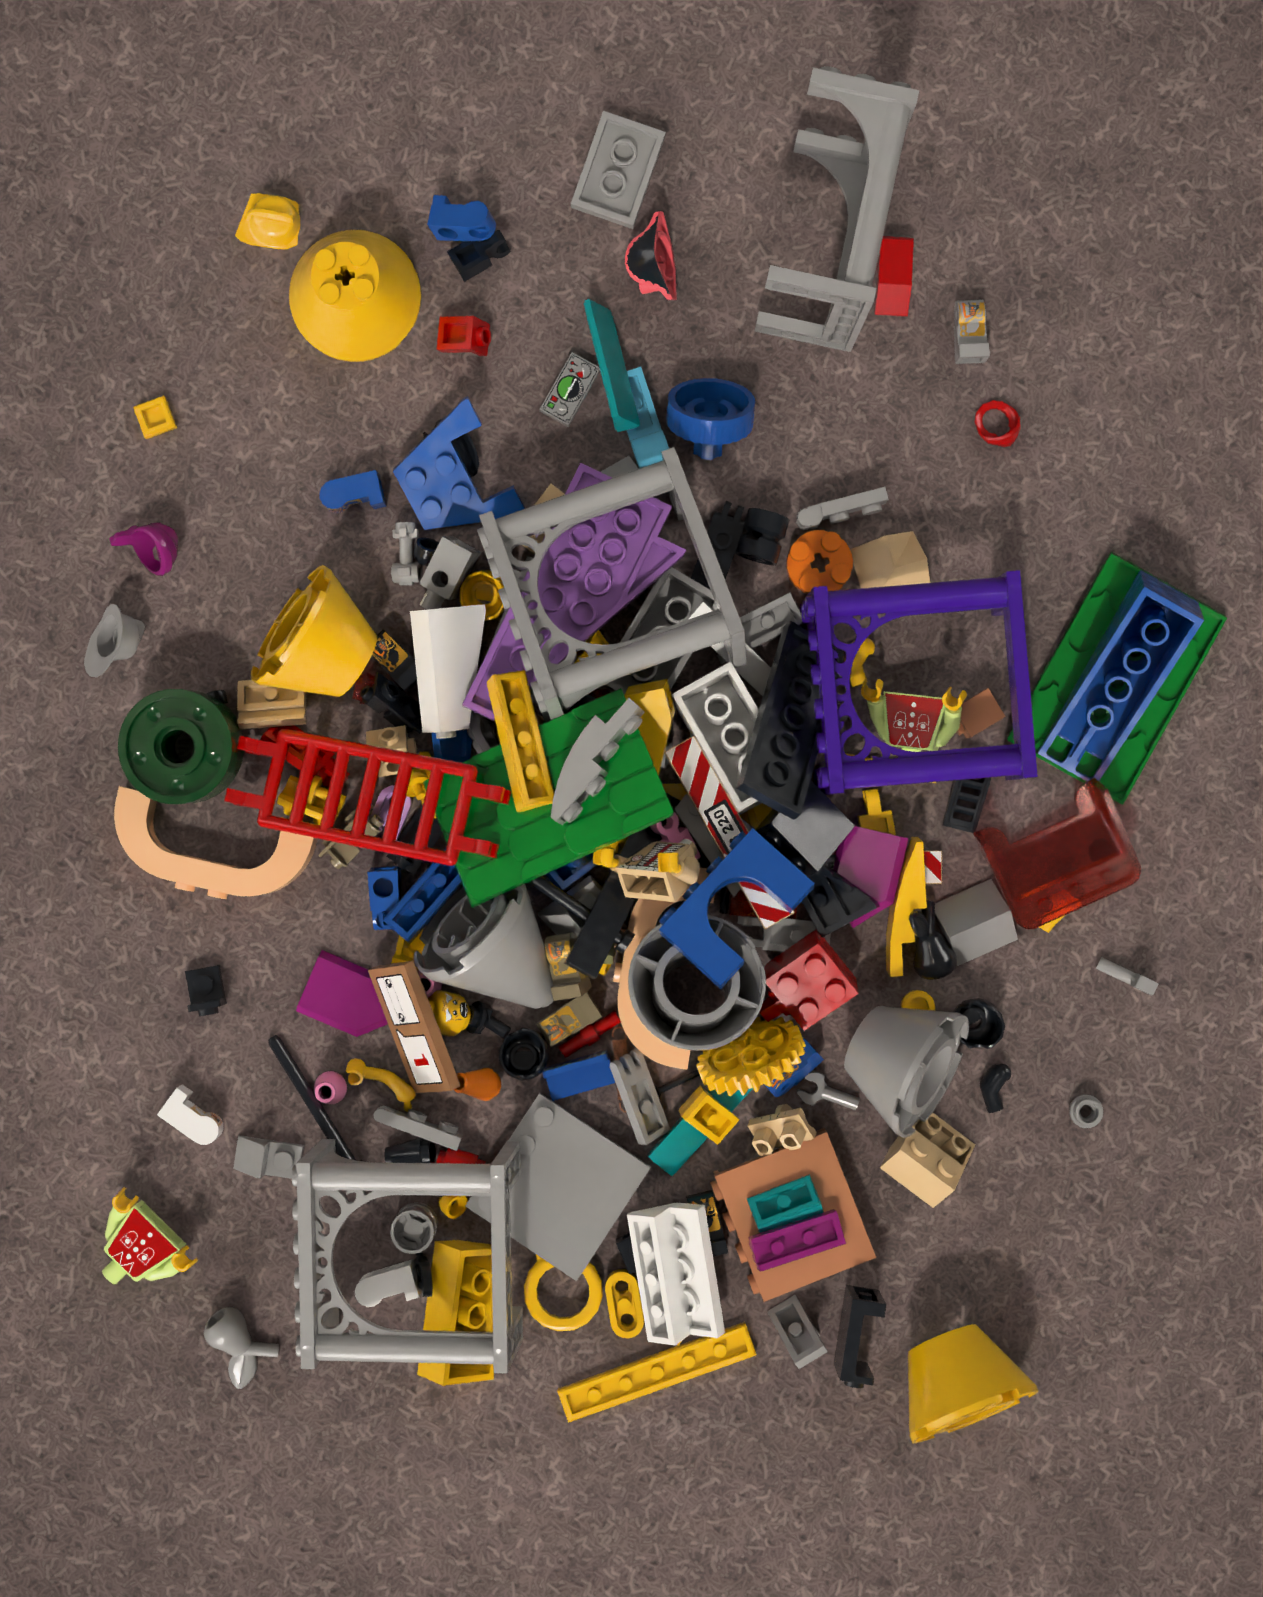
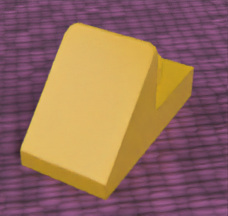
M701 1085L679 1108V1113L685 1121L717 1145L740 1120Z

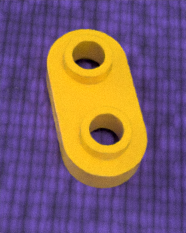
M618 1269L610 1273L605 1282L612 1330L619 1337L633 1338L641 1332L644 1325L638 1280L633 1273L629 1274L628 1270ZM623 1280L627 1282L628 1288L625 1291H618L615 1287L618 1281ZM626 1313L631 1314L634 1318L633 1322L624 1324L621 1321L622 1315Z

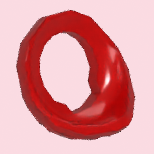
M993 400L984 403L975 414L974 423L977 432L988 444L1008 447L1017 439L1021 429L1020 416L1014 408L1003 401ZM991 409L1002 411L1008 419L1009 431L1001 436L989 433L982 424L983 415Z

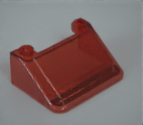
M1096 778L1084 782L1075 791L1074 801L1079 811L1078 814L1012 844H1009L1004 833L995 827H986L973 833L1015 921L1022 928L1035 929L1133 885L1141 875V865L1108 789Z

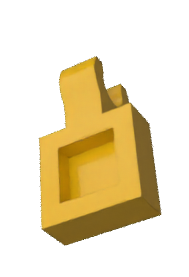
M878 789L863 790L862 794L867 814L857 816L859 827L896 835L892 810H881Z

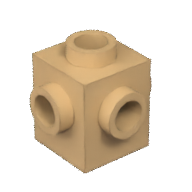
M405 725L366 731L367 745L417 754L415 738L408 737ZM382 761L378 777L397 775L399 764Z

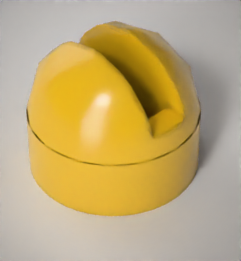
M442 1196V1198H439V1207L448 1218L455 1219L461 1216L467 1209L465 1205L468 1199L466 1196Z

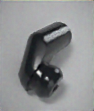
M1006 1064L992 1065L980 1081V1090L988 1113L997 1112L1004 1108L999 1091L1005 1082L1011 1078V1070Z

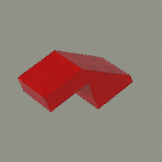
M883 236L876 268L878 280L874 304L875 315L908 317L912 288L913 238Z

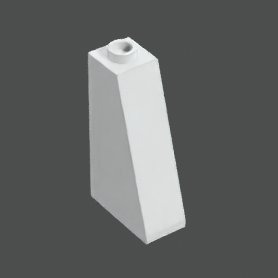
M485 604L410 611L422 733H436V739L456 737V730L469 729L472 710L463 707L462 704L477 675L486 614Z

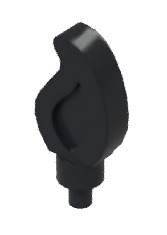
M422 1252L416 1253L417 1257L414 1263L417 1270L418 1286L422 1291V1297H432L433 1284L430 1264Z

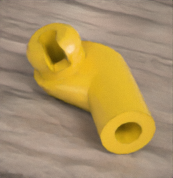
M869 638L865 639L854 658L850 673L852 687L861 685L865 679L867 680L862 665L868 655L873 654L875 651V644Z

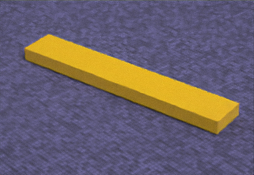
M742 1322L725 1328V1333L719 1338L703 1336L558 1388L557 1392L569 1423L756 1356L757 1354L746 1323Z

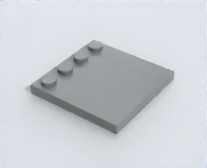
M539 1093L508 1140L520 1141L521 1175L510 1191L511 1238L577 1281L651 1166ZM471 1196L465 1206L491 1223V1196Z

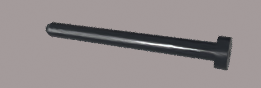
M543 876L528 882L585 922L591 909ZM628 929L625 932L620 930L614 941L616 943L614 949L623 953L633 940L635 934Z
M275 1035L268 1039V1045L326 1138L335 1139L336 1154L347 1159L356 1160L324 1107L317 1100L314 1091L281 1038Z

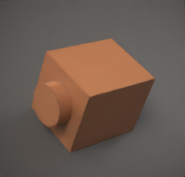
M989 688L962 703L960 727L956 733L959 736L964 734L966 739L971 738L1006 717Z

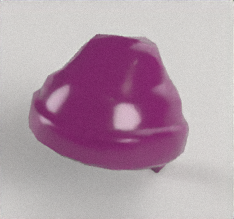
M161 522L150 523L140 527L133 525L128 530L117 532L109 538L112 546L132 545L141 563L151 573L158 576H163L170 572L178 556V536L174 529ZM155 546L159 557V561L156 560L153 555L152 550Z

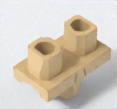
M788 1104L777 1106L775 1114L750 1119L747 1125L754 1136L752 1145L760 1156L771 1155L773 1149L784 1146V1148L789 1150L799 1149L803 1141L815 1139L817 1133L808 1124L802 1108L792 1110Z

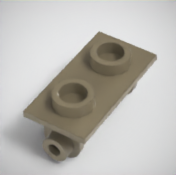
M356 809L344 820L348 825L343 830L351 831ZM369 814L365 834L376 836L382 831L381 826L384 824L383 819L377 814L373 816ZM324 840L323 845L326 848L318 856L321 858L329 854L332 857L330 863L335 868L340 869L342 866L347 867L362 849L356 846Z

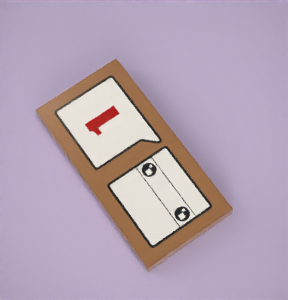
M413 960L379 965L369 969L368 973L415 1092L452 1091L460 1087L459 1079Z

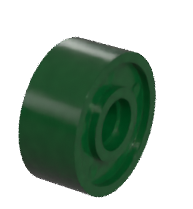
M165 689L144 697L129 711L119 732L118 756L127 779L146 797L165 804L198 803L217 796L235 779L243 761L244 751L237 749L239 738L243 734L242 730L239 729L235 715L217 698L199 691ZM184 732H187L194 742V752L186 762L182 761L175 751L176 740Z

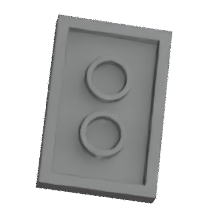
M603 111L571 201V208L634 229L666 137V132Z

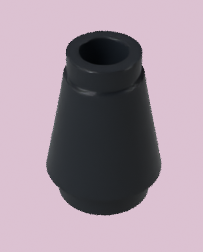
M419 1137L386 1147L384 1152L385 1163H435V1144Z

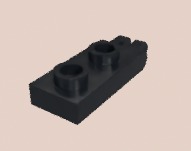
M729 501L725 502L722 513L715 511L707 532L725 579L735 555L739 538L744 530V521L740 519L745 507L738 505L735 516L731 517L728 515L732 505ZM698 558L691 579L710 589Z

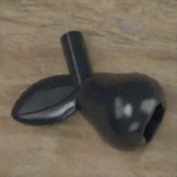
M927 900V908L922 909L921 912L914 910L909 915L910 925L917 936L913 965L915 972L921 978L936 980L950 975L955 970L957 957L942 935L935 931V902Z

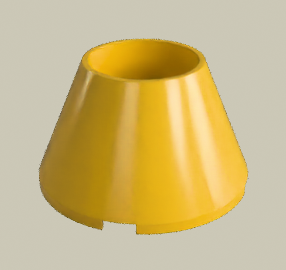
M322 565L308 575L307 578L312 582L304 591L299 588L296 589L271 626L257 654L263 658L260 667H252L251 680L255 683L340 697L352 687L369 662L377 643V635L331 569Z
M976 1324L948 1331L908 1351L909 1437L912 1443H919L935 1438L934 1435L937 1433L956 1431L1021 1403L1020 1398L1027 1395L1030 1398L1037 1394L1039 1390L1036 1384Z

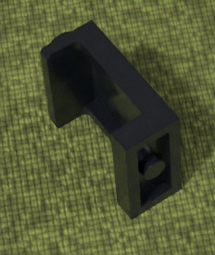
M846 1285L833 1364L839 1379L844 1381L846 1386L852 1388H864V1384H874V1376L868 1363L857 1361L864 1315L885 1317L886 1302L877 1289Z

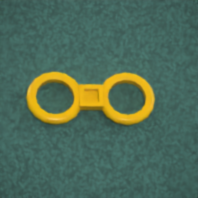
M536 1254L537 1262L528 1271L524 1283V1300L531 1316L542 1326L555 1331H571L587 1324L598 1312L603 1297L602 1280L595 1266L589 1262L582 1272L589 1285L587 1304L580 1312L572 1316L559 1317L545 1310L538 1299L537 1286L539 1279L547 1270L554 1266Z

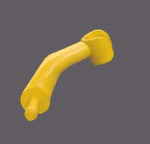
M357 1058L351 1059L348 1062L346 1072L350 1073L348 1076L350 1085H359L363 1082L364 1078L382 1082L395 1093L398 1101L404 1102V1110L406 1112L412 1109L410 1101L415 1098L416 1092L394 1072L368 1067L364 1061Z

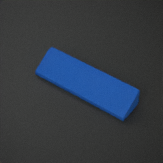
M432 863L383 921L410 944L462 885L456 866Z

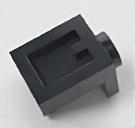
M220 965L185 971L191 1002L190 1005H187L188 1012L198 1011L199 1017L219 1013L218 1007L227 1004Z

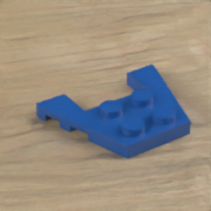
M468 396L463 398L393 468V473L424 530L481 522L479 515L490 511L493 512L494 518L497 519L526 509L514 485L483 500L459 456L452 440L482 426V422Z

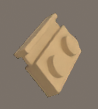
M252 680L238 681L237 724L239 729L306 724V692L259 685Z

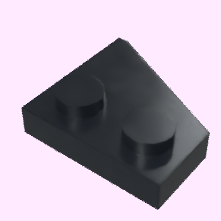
M823 864L818 872L807 876L815 884L813 890L802 902L821 938L880 907L877 901L825 864Z

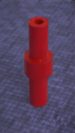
M613 1011L593 1025H587L579 1030L580 1033L559 1046L560 1051L567 1058L585 1045H593L601 1039L600 1035L621 1022L619 1016Z

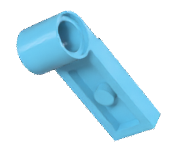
M638 367L627 371L640 426L626 431L640 469L663 461L661 451L667 450L669 447L664 432L661 429L642 368Z

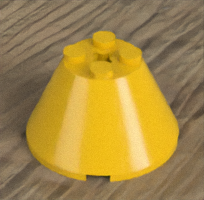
M345 230L320 239L303 254L291 277L289 304L297 328L303 337L316 349L338 360L350 362L368 361L381 357L395 349L414 327L421 305V287L411 260L397 244L374 232Z

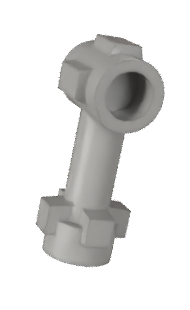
M415 522L395 523V530H392L393 538L399 539L400 563L392 564L393 583H399L401 586L414 585V582H420L422 579L421 564L419 562L413 563L412 539L419 538V530L415 529Z

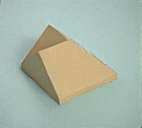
M913 531L886 535L850 549L860 588L930 583L927 557Z

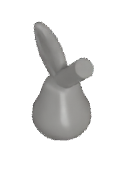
M226 1307L220 1309L211 1316L205 1325L203 1333L206 1342L211 1347L232 1355L228 1372L231 1382L237 1389L245 1387L254 1377L257 1370L256 1356L278 1357L279 1344L252 1342L245 1318L237 1308Z

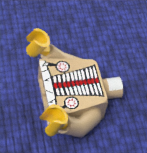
M683 839L679 843L653 842L630 858L614 855L615 849L611 847H604L593 852V864L603 865L617 872L625 897L676 902L691 884L698 881L700 866L695 858L697 847L689 839Z

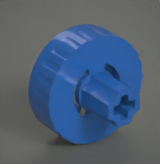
M714 378L688 380L673 387L668 394L667 425L678 437L694 442L693 454L698 455L701 459L713 460L716 457L722 456L723 444L737 442L751 433L754 422L755 398L748 389L731 381Z

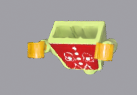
M877 679L875 690L870 689L867 685V680H864L861 695L867 700L870 717L879 737L889 746L900 747L902 750L921 752V750L938 751L939 747L945 746L958 731L962 713L961 705L967 697L965 690H962L958 699L952 696L951 686L948 687L942 698L885 691L882 696L883 681L881 679Z
M123 1187L112 1200L113 1207L109 1213L105 1238L108 1243L104 1247V1251L112 1261L102 1270L104 1277L112 1284H117L126 1274L136 1282L142 1278L154 1281L174 1276L193 1266L198 1259L196 1257L194 1260H191L186 1256V1250L189 1249V1246L144 1201L141 1200L136 1204L139 1200L137 1195L132 1200L127 1198L124 1193L127 1188Z

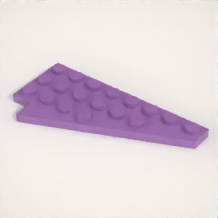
M580 463L565 495L606 481L612 477ZM651 497L578 523L562 533L553 542L541 563L538 591L546 614L560 630L575 639L586 642L684 557L686 549L658 537L672 509L671 505ZM527 571L523 581H527L530 578L529 571ZM521 592L523 598L526 595H528L527 593ZM532 602L528 605V608L531 610L536 609L538 604ZM509 608L462 704L463 707L493 721L495 718L487 688V681L492 675L525 670L529 689L532 688L530 683L537 681L533 669L526 671L519 651L525 650L522 638L518 640L514 638L509 624V620L515 618L511 608ZM530 618L532 624L535 622L536 618ZM546 629L540 632V634L542 633L544 636V642L540 647L541 649L543 648L545 642L549 640L552 636L551 632ZM565 643L556 644L550 651L549 661L553 664H559L564 661L569 652L568 645Z

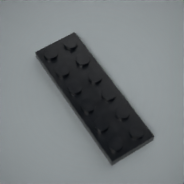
M789 621L782 630L736 789L794 820L801 815L818 755L817 733H822L821 719H815L814 699L819 698L818 685L812 684L811 665L816 664V653L809 650L808 630ZM832 645V649L838 653L839 657L838 659L835 658V661L843 663L845 652ZM835 673V679H837L839 675Z

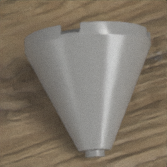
M525 884L473 908L462 886L424 928L419 939L425 946L422 955L418 951L414 953V963L417 969L428 979L534 1009L547 1007L554 1001L551 992L553 981L549 968L550 963L545 955L544 943Z

